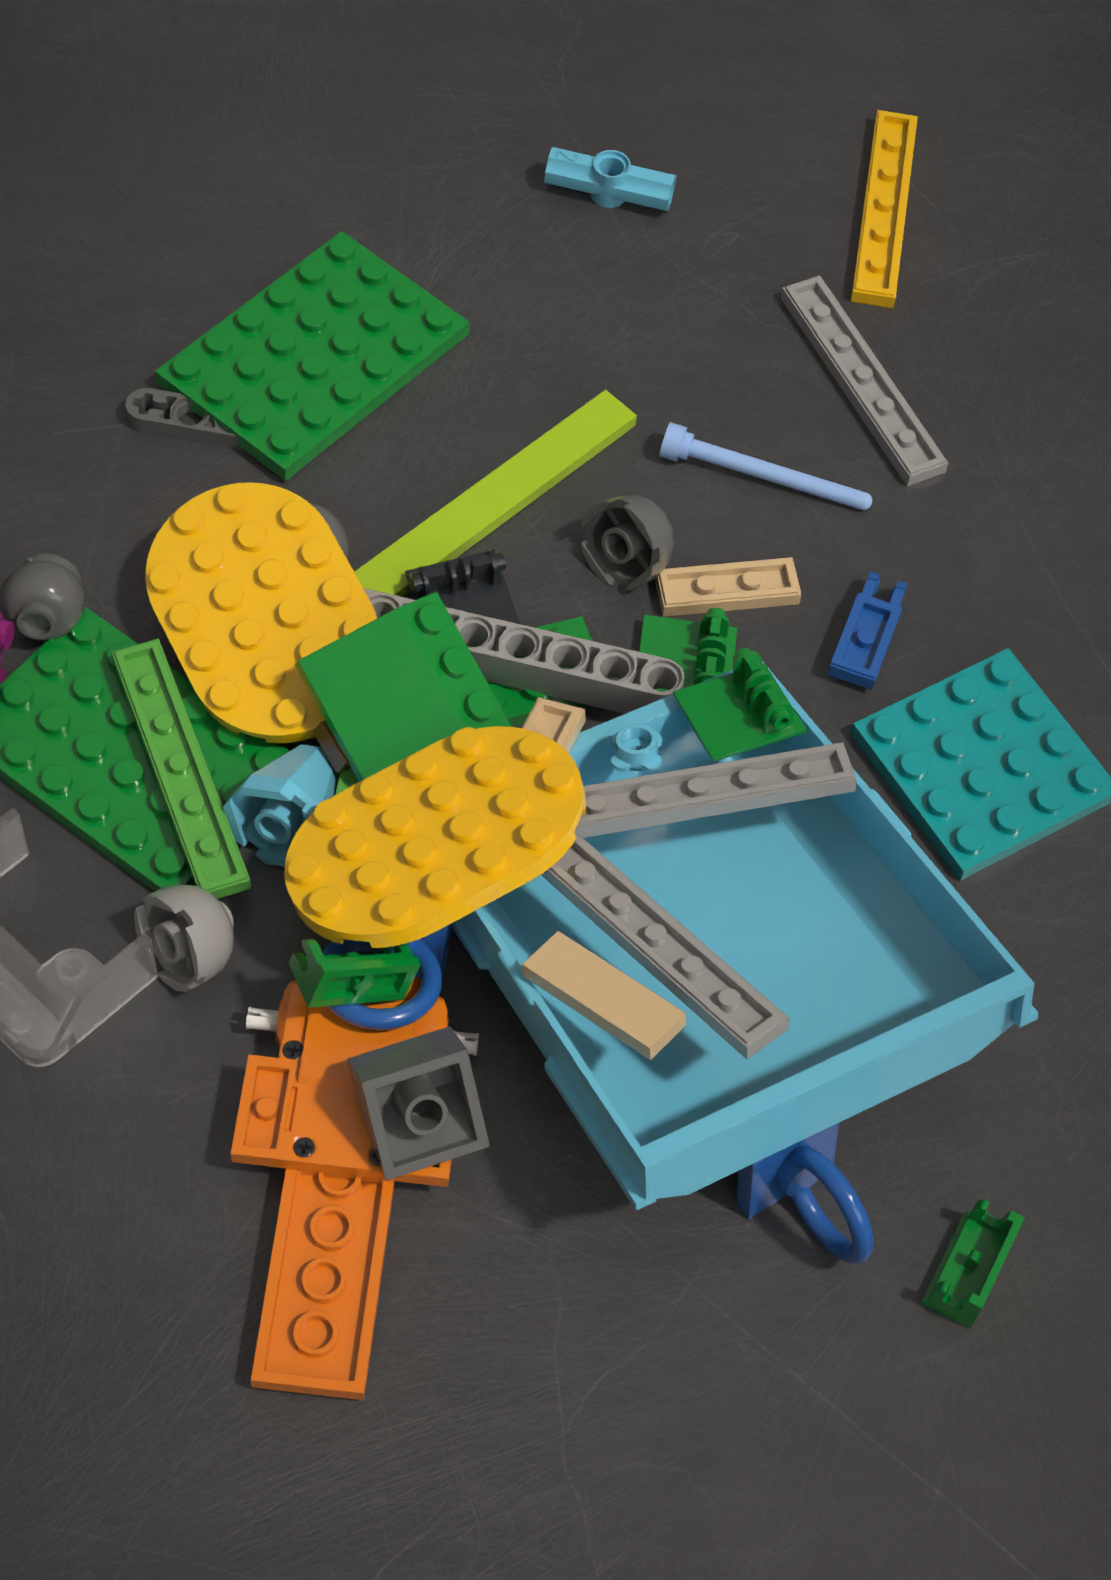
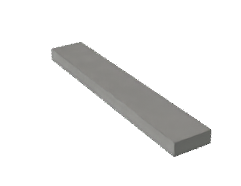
M819 275L783 287L781 300L906 486L946 473L948 461L822 277Z
M841 742L584 786L586 813L581 815L575 832L582 838L850 793L856 791L857 779L845 746Z
M575 832L576 840L565 855L551 868L541 874L542 877L745 1059L750 1058L788 1030V1016L577 832Z

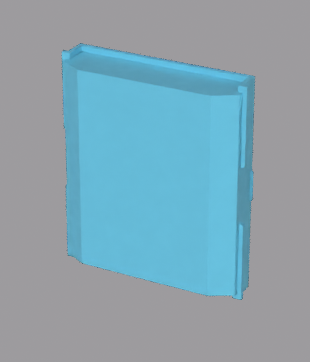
M730 670V671H728V672H726V673H723V674H721V675H718V676H716V677H713V678H711V679L718 678V677H721V676H724V675H727V674H731V673H732V670ZM771 672L806 727V733L712 762L672 694L580 732L569 754L579 769L583 786L818 747L832 743ZM631 724H642L652 728L662 736V745L658 748V755L662 758L661 767L651 772L646 770L632 771L629 769L627 771H618L614 769L611 765V758L616 754V748L612 745V737L622 728ZM854 769L853 771L857 779L855 792L583 838L789 1017L788 1030L748 1059H745L541 875L452 923L451 927L477 967L489 971L547 1061L544 1063L546 1073L636 1211L656 1202V1199L689 1195L971 1060L1014 1023L1020 1028L1038 1019V1011L1032 1006L1035 983L911 838V832L880 795L874 789L868 787ZM559 931L686 1013V1026L649 1060L523 976L522 964Z

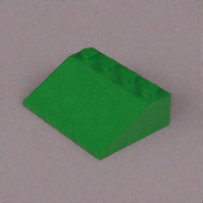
M437 592L390 611L305 656L294 664L359 782L421 749L453 735L462 728L512 727Z

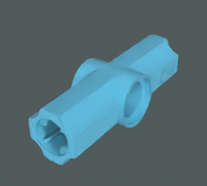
M552 147L548 156L544 183L590 193L592 200L597 205L605 208L619 207L626 201L669 211L677 175L633 166L629 158L617 150L602 151L594 157Z

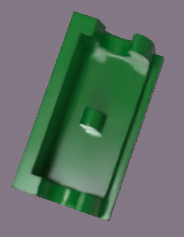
M305 939L301 942L307 956H304L302 952L292 953L289 960V966L308 1008L404 1000L421 965L418 957L413 956L408 943L392 946L394 953L389 947L378 948L377 951L323 955L319 944L314 939Z
M987 1200L976 1201L971 1212L965 1210L921 1301V1304L969 1329L983 1309L1025 1219L1024 1216L1012 1210L1007 1212L1003 1219L996 1218L987 1212L989 1207V1201Z

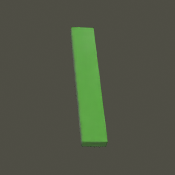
M159 638L111 652L114 666L195 886L201 887L217 899L251 889L250 877Z

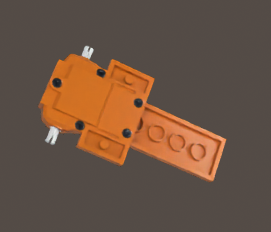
M421 977L414 978L404 1000L358 1004L377 1009L400 1006L413 998L418 992L421 985ZM296 980L291 981L285 989L279 1011L252 1008L250 1006L248 1008L246 1029L276 1032L279 1056L275 1058L248 1054L231 1149V1160L234 1163L286 1168L251 1375L252 1388L364 1400L395 1181L448 1187L452 1159L386 1181L359 1108L347 1059L448 1027V1011L445 1001L441 997H438L430 1011L419 1020L409 1025L389 1030H372L352 1025L336 1016L327 1006L308 1008ZM454 1031L467 1048L468 1054L476 1056L479 1033Z

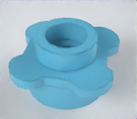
M631 724L622 728L612 737V745L616 748V754L611 758V765L614 769L618 771H627L629 769L632 771L646 770L651 772L661 767L662 758L658 755V748L662 745V736L652 728L642 724Z

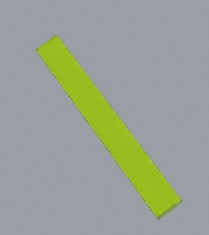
M604 390L354 571L362 587L400 597L406 596L411 592L405 576L406 570L456 559L635 427L637 415L611 393Z

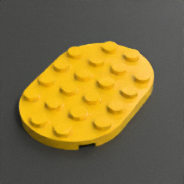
M251 482L224 485L201 493L177 509L157 533L148 554L146 587L150 603L196 695L209 714L230 731L238 735L241 732L250 736L264 738L267 743H292L314 738L313 731L325 719L294 664L305 656L377 619L376 612L323 516L302 497L274 485Z
M502 726L477 729L470 727L462 728L453 735L421 749L341 791L330 799L320 802L316 806L314 812L296 832L285 860V883L298 915L309 928L320 936L338 944H343L344 939L369 942L371 948H385L424 938L533 880L551 868L565 855L576 840L574 831L581 815L586 813V794L579 769L571 755L561 745L535 731Z

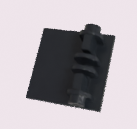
M495 549L487 550L486 552L462 556L457 559L445 560L444 562L405 571L413 600H418L437 592L447 608L520 624L502 571H506V563L502 552L496 553Z

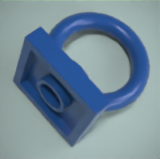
M452 923L424 938L408 943L413 956H417L421 964L415 976L421 977V985L418 992L409 1001L400 1006L385 1009L370 1008L360 1004L327 1007L342 1020L352 1025L372 1030L396 1029L422 1018L434 1006L441 991L442 978L447 964ZM344 939L343 944L330 942L322 953L323 955H332L348 952L377 951L378 948H371L369 942ZM389 947L390 950L394 953L393 947Z
M839 1123L738 1171L736 1203L748 1219L788 1195L791 1196L799 1214L814 1236L834 1256L850 1264L863 1263L871 1256L874 1248V1237L867 1212L852 1185L834 1164ZM817 1180L824 1185L837 1203L848 1225L852 1241L832 1224L818 1204L810 1188Z

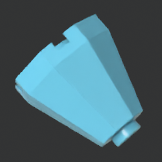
M301 744L254 772L235 790L223 806L235 840L243 847L246 846L248 841L259 848L255 856L265 864L285 867L289 846L298 829L314 812L320 802L330 799L336 794L340 773H336L321 747Z

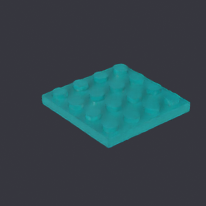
M1009 648L853 723L851 728V736L959 881L1111 803V776Z

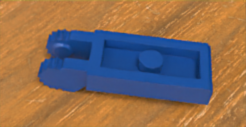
M872 571L869 573L862 593L858 592L827 674L873 690L903 608L900 606L908 583L898 580L890 594V603L873 598L880 585V574Z

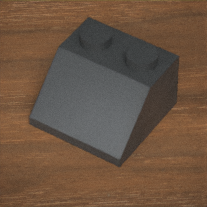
M451 1026L347 1059L359 1108L386 1181L490 1147L468 1051Z

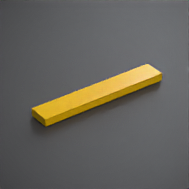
M877 110L851 302L893 308L918 116Z

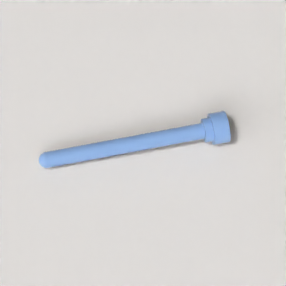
M669 422L661 445L659 457L677 462L678 458L687 460L688 456L856 509L867 510L872 505V497L867 492L694 439L695 434L687 432V427Z

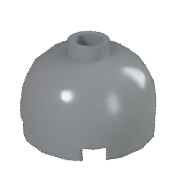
M180 884L161 888L141 899L145 903L135 909V931L146 959L149 960L156 956L160 965L165 969L157 973L164 983L176 991L188 992L204 984L224 969L233 950L234 920L231 911L223 902L199 886Z

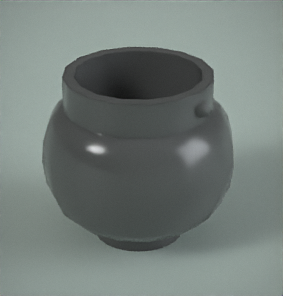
M42 553L28 557L23 562V565L9 576L2 591V607L6 619L14 623V629L20 634L34 640L48 641L49 639H56L67 635L79 622L85 608L84 589L81 585V575L77 568L67 559L55 554Z

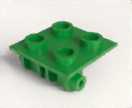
M720 608L709 609L707 614L702 617L701 622L644 615L639 652L675 661L684 672L685 688L732 670L738 627L729 626L730 621L726 617L725 611ZM663 688L655 689V690H657V691H663V692H664V691H668L667 689H663Z
M748 648L740 649L734 654L731 674L673 691V696L712 762L807 732L806 727L765 663L762 664L760 655Z

